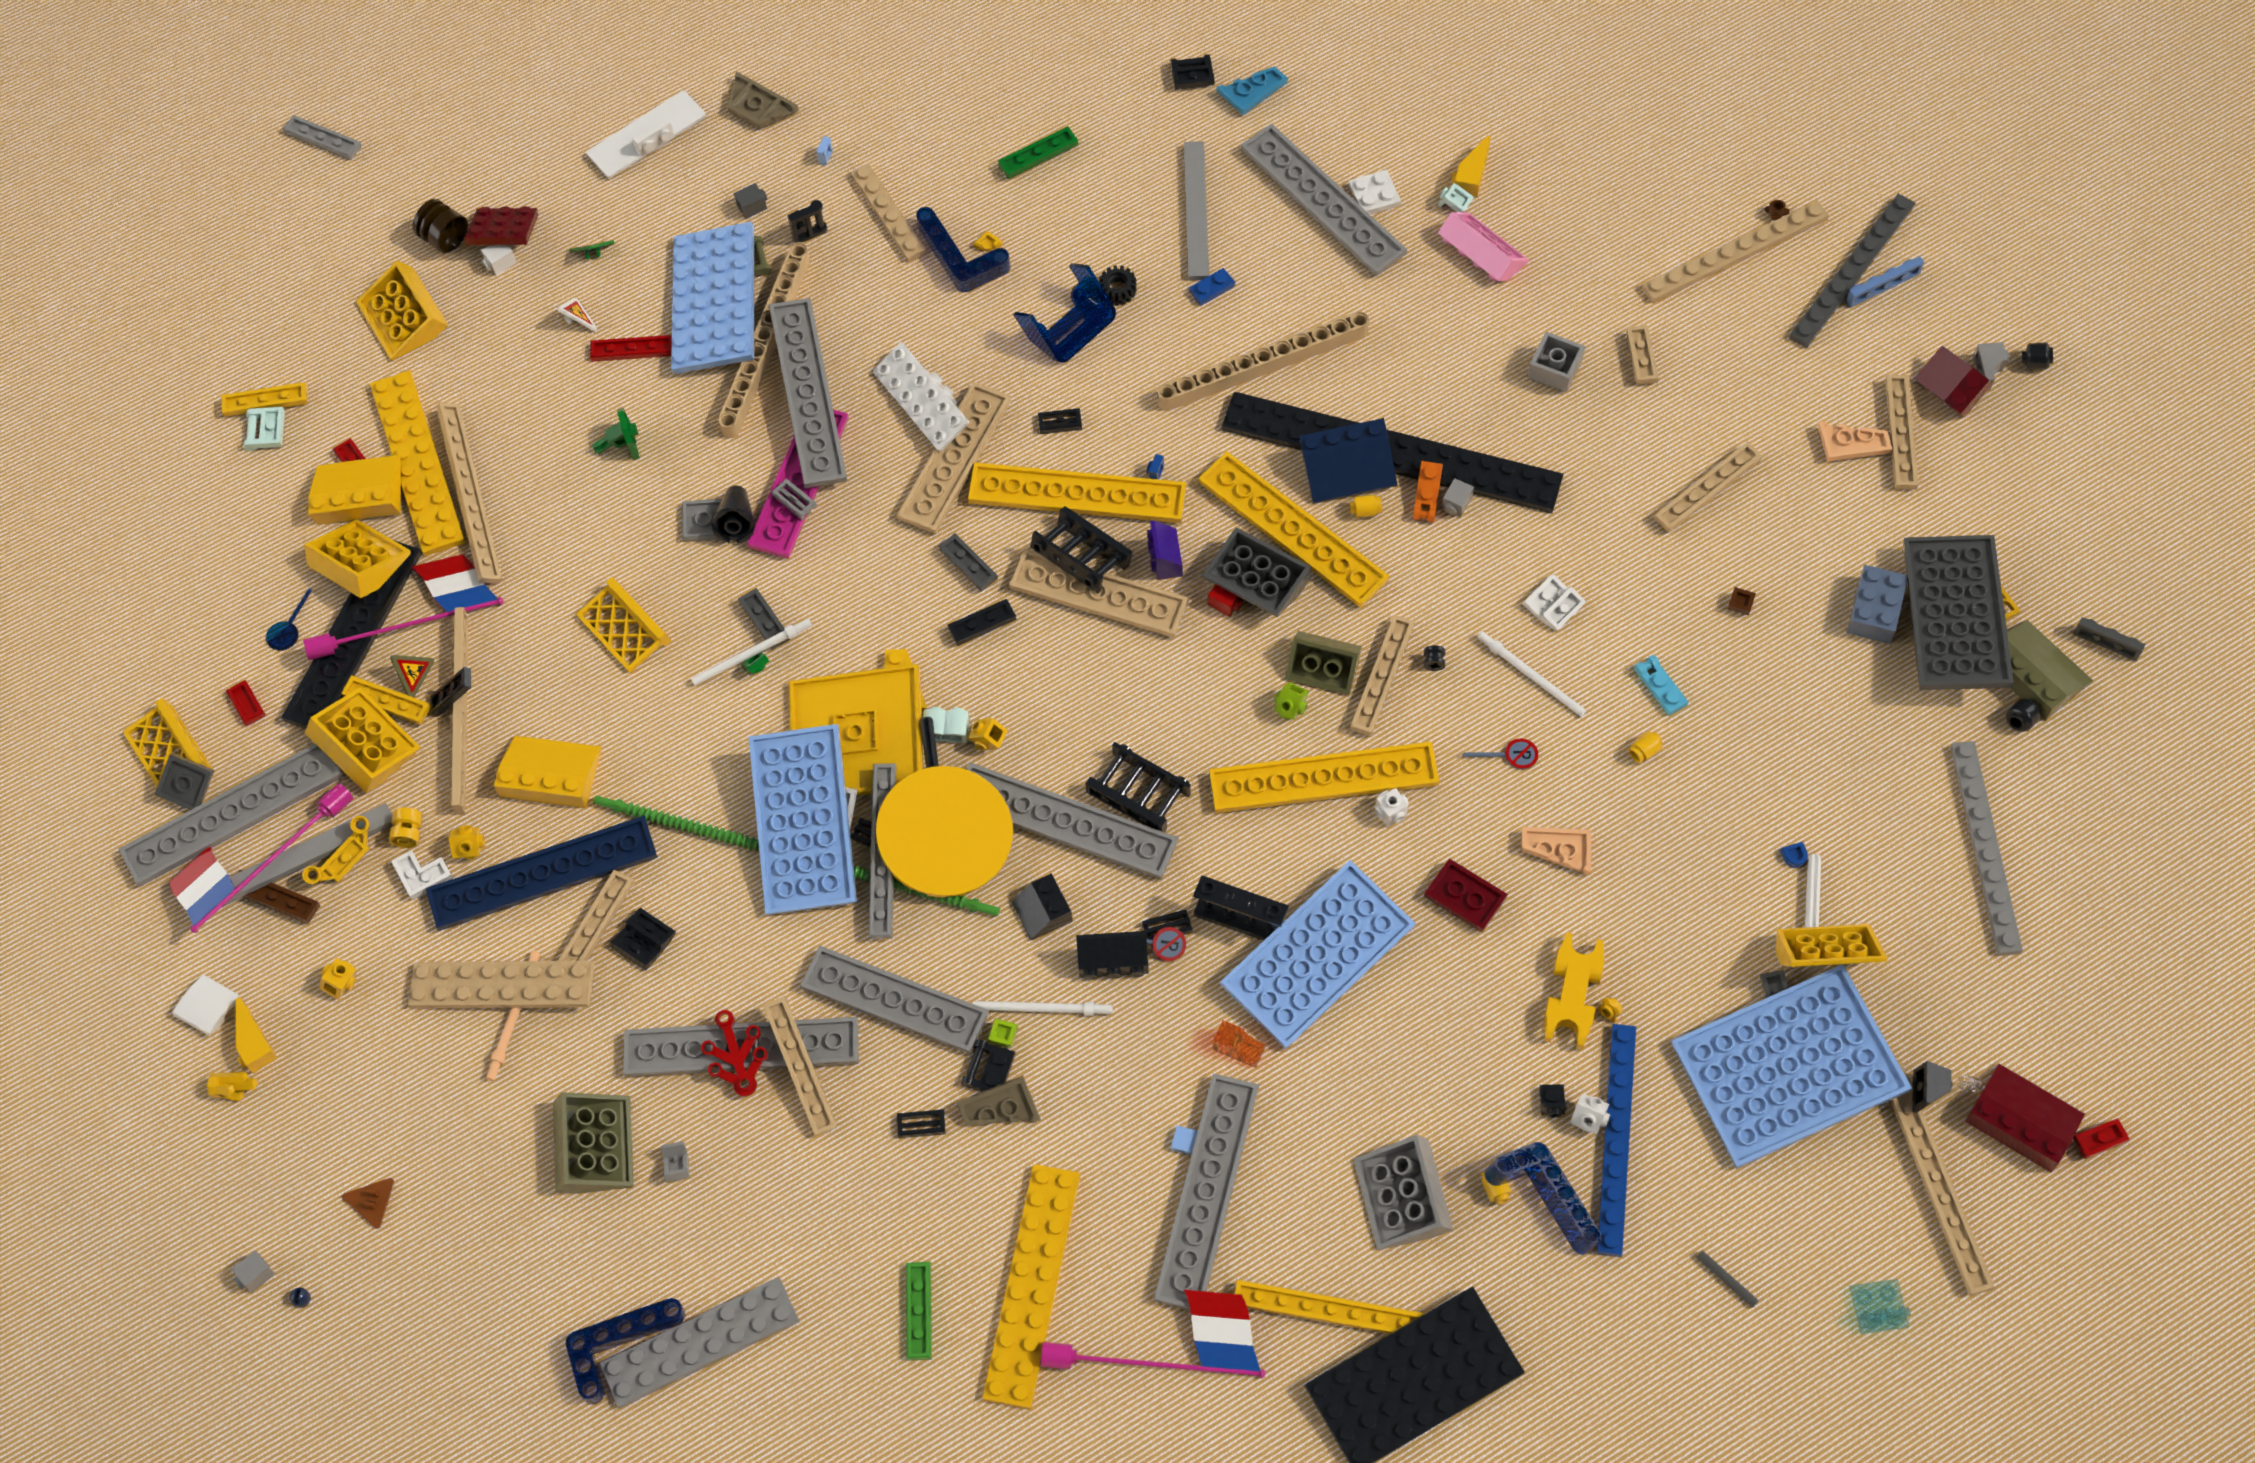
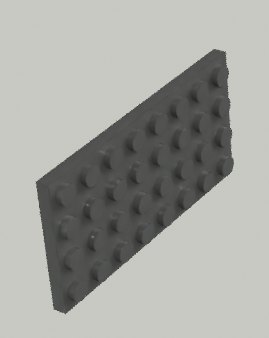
M1971 535L1904 538L1903 546L1906 573L1908 575L1907 582L1919 690L2013 688L2014 680L1995 536Z

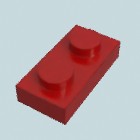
M2118 1118L2077 1134L2073 1138L2085 1160L2127 1143L2130 1140Z

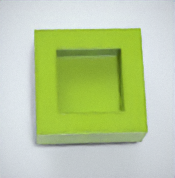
M995 1018L988 1039L989 1043L1011 1049L1018 1024Z

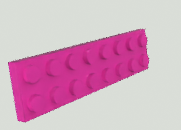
M833 410L840 440L849 416L848 413ZM795 436L757 520L754 533L747 543L751 549L789 559L808 514L805 515V519L801 520L776 500L771 492L787 478L814 501L820 487H804ZM786 486L784 487V489H786L790 494L795 496L801 503H803L805 506L808 505L789 488H787ZM779 492L783 497H785V498H786L789 502H791L795 507H797L800 511H802L797 505H795V504H794L792 501H790L786 496H784L781 492Z

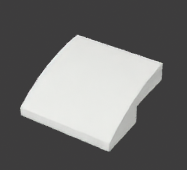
M1552 573L1522 605L1544 624L1558 631L1586 601L1572 586L1568 589Z
M203 974L184 994L172 1013L175 1017L210 1036L225 1022V1015L236 1005V999L240 995Z

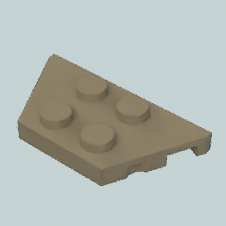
M735 73V83L732 86L731 98L727 105L730 113L761 129L799 111L797 104L741 73Z

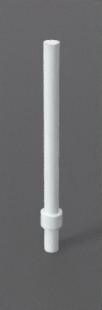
M809 618L794 626L791 624L785 627L784 631L691 678V680L697 686L788 638L790 640L798 636L797 633L813 625Z
M1483 631L1480 632L1477 638L1490 647L1489 650L1492 653L1503 657L1581 718L1586 714V709L1504 648L1505 645L1499 640L1495 641Z
M973 1001L974 1005L989 1011L1084 1013V1016L1113 1014V1005L1095 1004L1094 1002L1067 1004Z

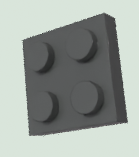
M172 753L169 755L154 795L192 810L202 804L215 770Z

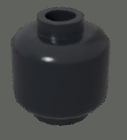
M2047 342L2029 343L2026 351H2022V364L2027 363L2029 370L2048 369L2050 364H2053V347H2049Z
M2025 698L2016 701L2006 713L2009 726L2021 732L2029 731L2041 717L2038 705Z

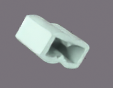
M940 707L924 709L923 717H931L933 719L936 742H967L970 720L968 711L958 707L952 708V710H943Z

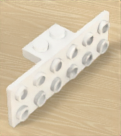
M682 90L586 151V154L601 172L610 179L706 118V113L685 90Z
M902 342L873 370L877 378L938 451L941 452L969 424V420L956 406L958 402L953 397L955 393L947 385L943 386V379L936 372L932 374L927 371Z

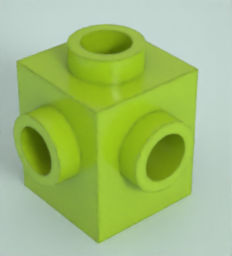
M1289 682L1283 686L1282 690L1277 692L1274 698L1276 703L1274 711L1278 712L1282 718L1294 720L1299 715L1302 716L1308 705L1305 702L1310 691Z

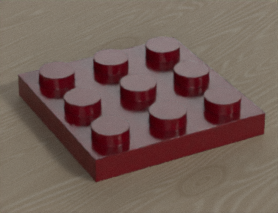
M507 206L501 208H477L466 233L465 243L466 245H527L538 218V210L528 206L521 208H510Z

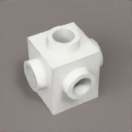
M1396 788L1390 792L1386 790L1376 800V815L1380 820H1383L1387 827H1390L1407 817L1409 802L1403 793L1400 794Z
M1582 1093L1570 1124L1580 1127L1585 1132L1597 1134L1601 1126L1605 1128L1610 1117V1114L1606 1113L1609 1104L1603 1102L1598 1097H1591Z

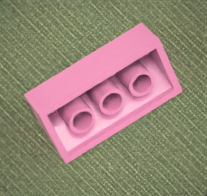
M1451 212L1438 231L1445 243L1451 246L1454 245L1460 255L1466 258L1469 257L1473 260L1475 267L1481 270L1484 269L1489 273L1488 277L1496 282L1508 281L1529 262V259L1469 212Z

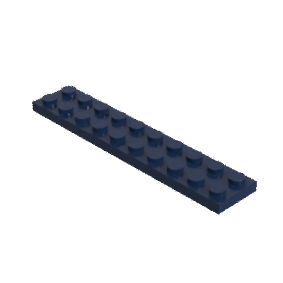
M641 816L428 887L426 892L438 931L611 874L613 870L620 871L656 859L658 856L645 816Z

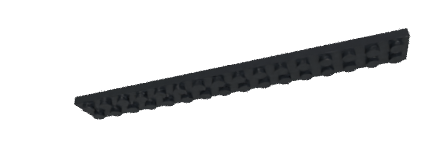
M1234 391L1222 424V431L1301 450L1299 438L1301 435L1353 425L1359 422ZM1387 430L1395 474L1419 480L1421 461L1443 464L1440 486L1449 488L1455 478L1473 486V494L1553 514L1563 473Z

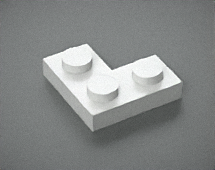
M412 850L391 860L412 900L426 893V888L453 879L442 857L423 867L420 866Z

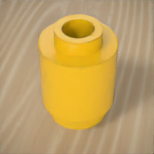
M1374 494L1355 496L1353 501L1349 502L1350 513L1354 514L1355 518L1371 517L1382 513L1380 496H1375Z
M1647 731L1631 744L1628 752L1637 763L1646 762L1662 749V738L1656 732Z
M1492 1167L1481 1173L1483 1178L1481 1182L1491 1203L1496 1202L1497 1205H1500L1510 1200L1509 1196L1512 1194V1190L1504 1172L1500 1171L1499 1167Z

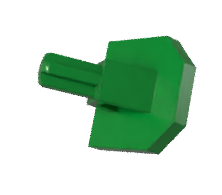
M624 408L617 409L619 422L605 431L606 436L595 442L592 447L597 454H600L612 446L620 448L627 445L633 459H640L635 437L639 435L635 422L631 423Z

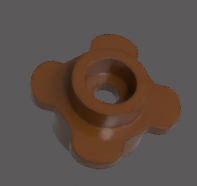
M1773 200L1769 203V206L1765 207V213H1769L1772 220H1778L1790 213V210L1786 208V204L1782 200Z

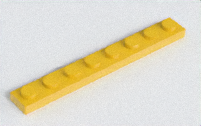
M1237 1280L1235 1294L1243 1296L1248 1309L1392 1334L1425 1314Z

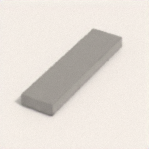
M295 115L291 117L283 128L284 134L351 161L362 147L360 141Z

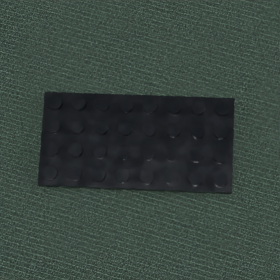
M1472 1286L1309 1381L1304 1387L1348 1463H1375L1525 1374V1371Z

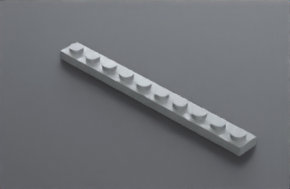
M1975 741L1952 743L1950 749L1997 956L2021 954L2023 949Z

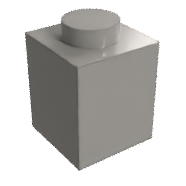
M1454 478L1443 497L1442 509L1450 515L1462 517L1473 497L1474 487Z
M255 1250L231 1269L236 1275L233 1279L242 1290L246 1287L251 1293L276 1274Z

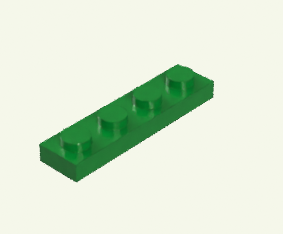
M1067 126L999 159L998 165L1006 177L1010 179L1077 146L1078 139Z

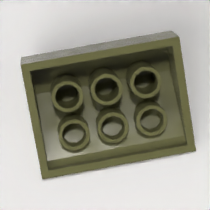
M2028 620L2007 631L2014 680L2013 688L2011 689L2021 699H2030L2035 702L2041 711V717L2045 721L2093 682L2084 671Z
M561 1092L553 1101L556 1193H588L632 1188L634 1186L630 1096Z

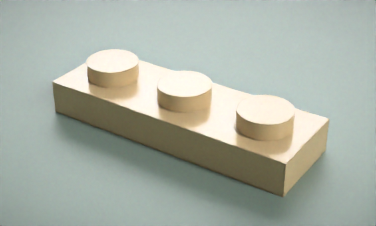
M1648 325L1627 327L1626 335L1636 385L1658 383L1659 378Z

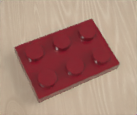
M1450 858L1424 893L1425 898L1482 933L1508 896L1504 891Z

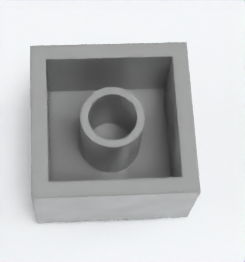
M1545 332L1530 362L1527 378L1567 393L1583 360L1585 346Z

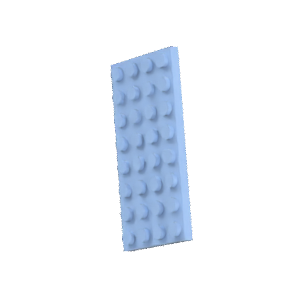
M746 222L674 236L672 372L678 374L754 360L753 223Z
M833 724L749 736L765 914L774 915L857 903L839 725Z
M1349 860L1287 918L1281 927H1278L1221 980L1220 985L1286 1050L1415 927L1416 923Z

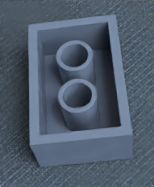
M1864 564L1859 577L1846 633L1891 644L1898 624L1908 575Z

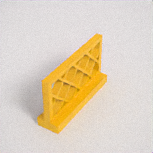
M611 577L606 582L608 586L578 611L576 615L631 673L660 646L664 645L666 647L672 640L626 590ZM610 593L613 596L612 605H602L603 599ZM590 610H597L596 620H587L584 616ZM612 610L611 620H601V611ZM616 610H626V618L615 620ZM600 624H610L609 634L599 633ZM615 624H625L624 634H614ZM629 624H639V634H628ZM623 638L622 648H612L613 639ZM628 638H638L637 648H627ZM643 638H652L655 641L649 648H642ZM626 653H637L636 659L628 665L625 662Z
M164 698L155 702L156 708L123 731L157 787L174 747L181 748L180 756L213 770L174 706ZM160 715L159 727L151 726L152 719ZM138 729H144L141 740L134 739L131 734ZM149 730L158 731L155 741H147ZM164 731L171 732L169 743L161 742ZM145 745H154L151 756L143 754ZM159 746L168 747L165 757H157ZM155 761H164L161 772H154Z

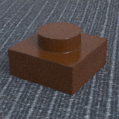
M1734 587L1728 609L1749 616L1756 593Z

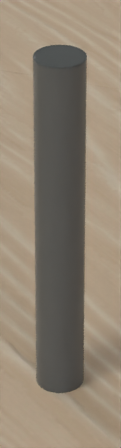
M1703 1250L1697 1255L1696 1258L1752 1308L1759 1302L1755 1296Z

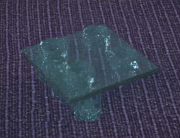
M1898 1279L1849 1286L1861 1334L1910 1327L1908 1321L1910 1310L1904 1306Z

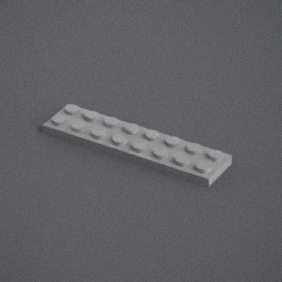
M819 946L800 985L802 990L968 1054H971L975 1041L978 1039L989 1015V1010L822 946Z
M780 1277L621 1352L601 1362L600 1365L617 1407L621 1409L779 1333L800 1321Z

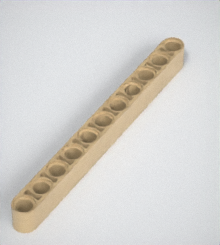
M797 242L789 248L754 332V360L741 363L721 410L718 422L722 435L726 438H735L740 433L776 346L773 325L770 323L772 320L769 304L795 300L807 272L810 258L807 246L804 243Z
M1357 311L1159 386L1157 391L1158 406L1165 411L1173 410L1359 340L1368 334L1369 317L1365 312Z

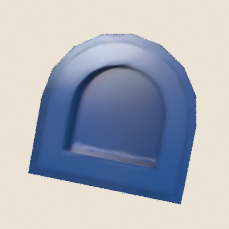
M1803 841L1783 847L1780 850L1785 863L1792 868H1800L1807 861L1808 853Z

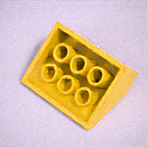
M398 260L356 300L357 305L392 361L432 341L448 326L414 268Z
M392 455L317 465L309 492V516L318 525L401 514V456Z
M358 519L304 544L308 567L359 598L368 596L370 593L378 590L411 554V551Z
M361 687L310 717L305 734L365 793L382 784L421 748Z
M514 736L499 765L494 788L499 797L587 808L602 748L601 746Z
M1870 924L1777 929L1776 956L1780 965L1798 967L1887 962V956Z

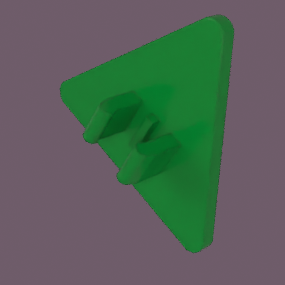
M614 240L571 248L570 252L585 250L586 258L590 259L588 250L596 248L597 257H600L599 247L613 244Z

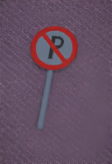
M1519 738L1509 742L1505 752H1464L1462 755L1463 757H1506L1511 766L1524 770L1535 765L1539 753L1533 742Z
M1164 927L1158 930L1153 940L1147 939V944H1152L1155 955L1164 961L1179 959L1186 949V939L1183 933L1173 927Z

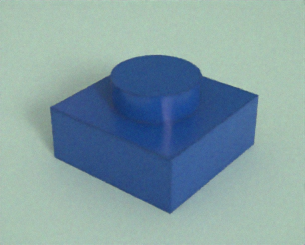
M1155 454L1153 461H1149L1146 471L1149 474V479H1160L1164 469V456Z

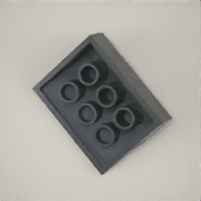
M1236 527L1206 568L1202 577L1278 617L1301 594L1310 581L1311 566Z

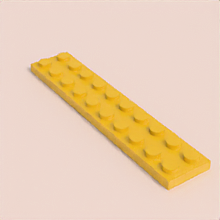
M409 370L370 383L392 455L401 456V485L424 557L465 544L464 535L411 371Z
M1228 451L1198 478L1199 484L1296 559L1311 566V570L1359 608H1362L1389 581L1390 575Z
M974 462L968 503L1059 512L1060 509L1066 506L1077 514L1182 523L1186 482Z
M1432 741L1209 769L1215 813L1375 794L1386 790L1390 792L1395 788L1400 791L1439 786L1440 782Z
M1033 1164L984 1388L983 1401L1032 1409L1041 1366L1042 1346L1047 1338L1081 1176L1080 1172Z

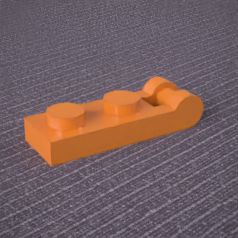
M1421 461L1413 520L1426 519L1428 522L1434 523L1443 464ZM1421 505L1429 506V511L1421 510Z

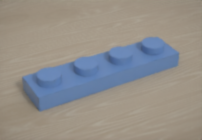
M1920 256L1913 260L1908 259L1902 265L1896 268L1892 267L1878 277L1873 276L1867 282L1853 286L1849 290L1846 303L1852 308L1920 275L1924 261Z

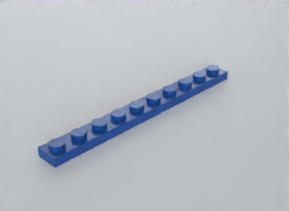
M1612 1024L1607 1090V1103L1609 1106L1606 1112L1610 1114V1117L1605 1127L1597 1255L1622 1257L1636 1026Z

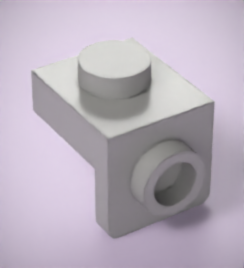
M685 1142L661 1145L665 1181L670 1182L690 1178L689 1157Z

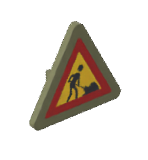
M392 655L390 657L391 662L406 694L415 697L434 664V659Z

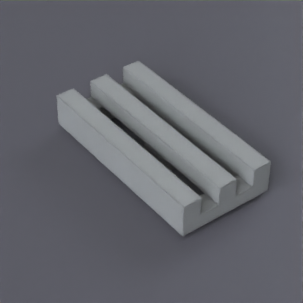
M787 478L771 492L776 500L801 520L805 519L806 514L809 515L811 513V509L817 508V503ZM786 486L787 488H789L808 505L805 506L795 496H793L786 489H784V487ZM779 492H781V493H782L784 496H786L790 501H792L795 505H797L802 511H800L797 507H795L791 502H789V501H788L785 497H783Z

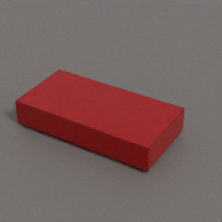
M246 680L226 690L246 727L266 716Z

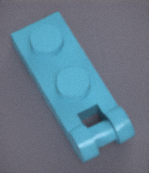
M1655 655L1649 656L1647 661L1643 663L1639 662L1634 665L1635 672L1668 716L1688 705L1687 699L1662 668ZM1652 669L1654 673L1649 675L1647 670Z

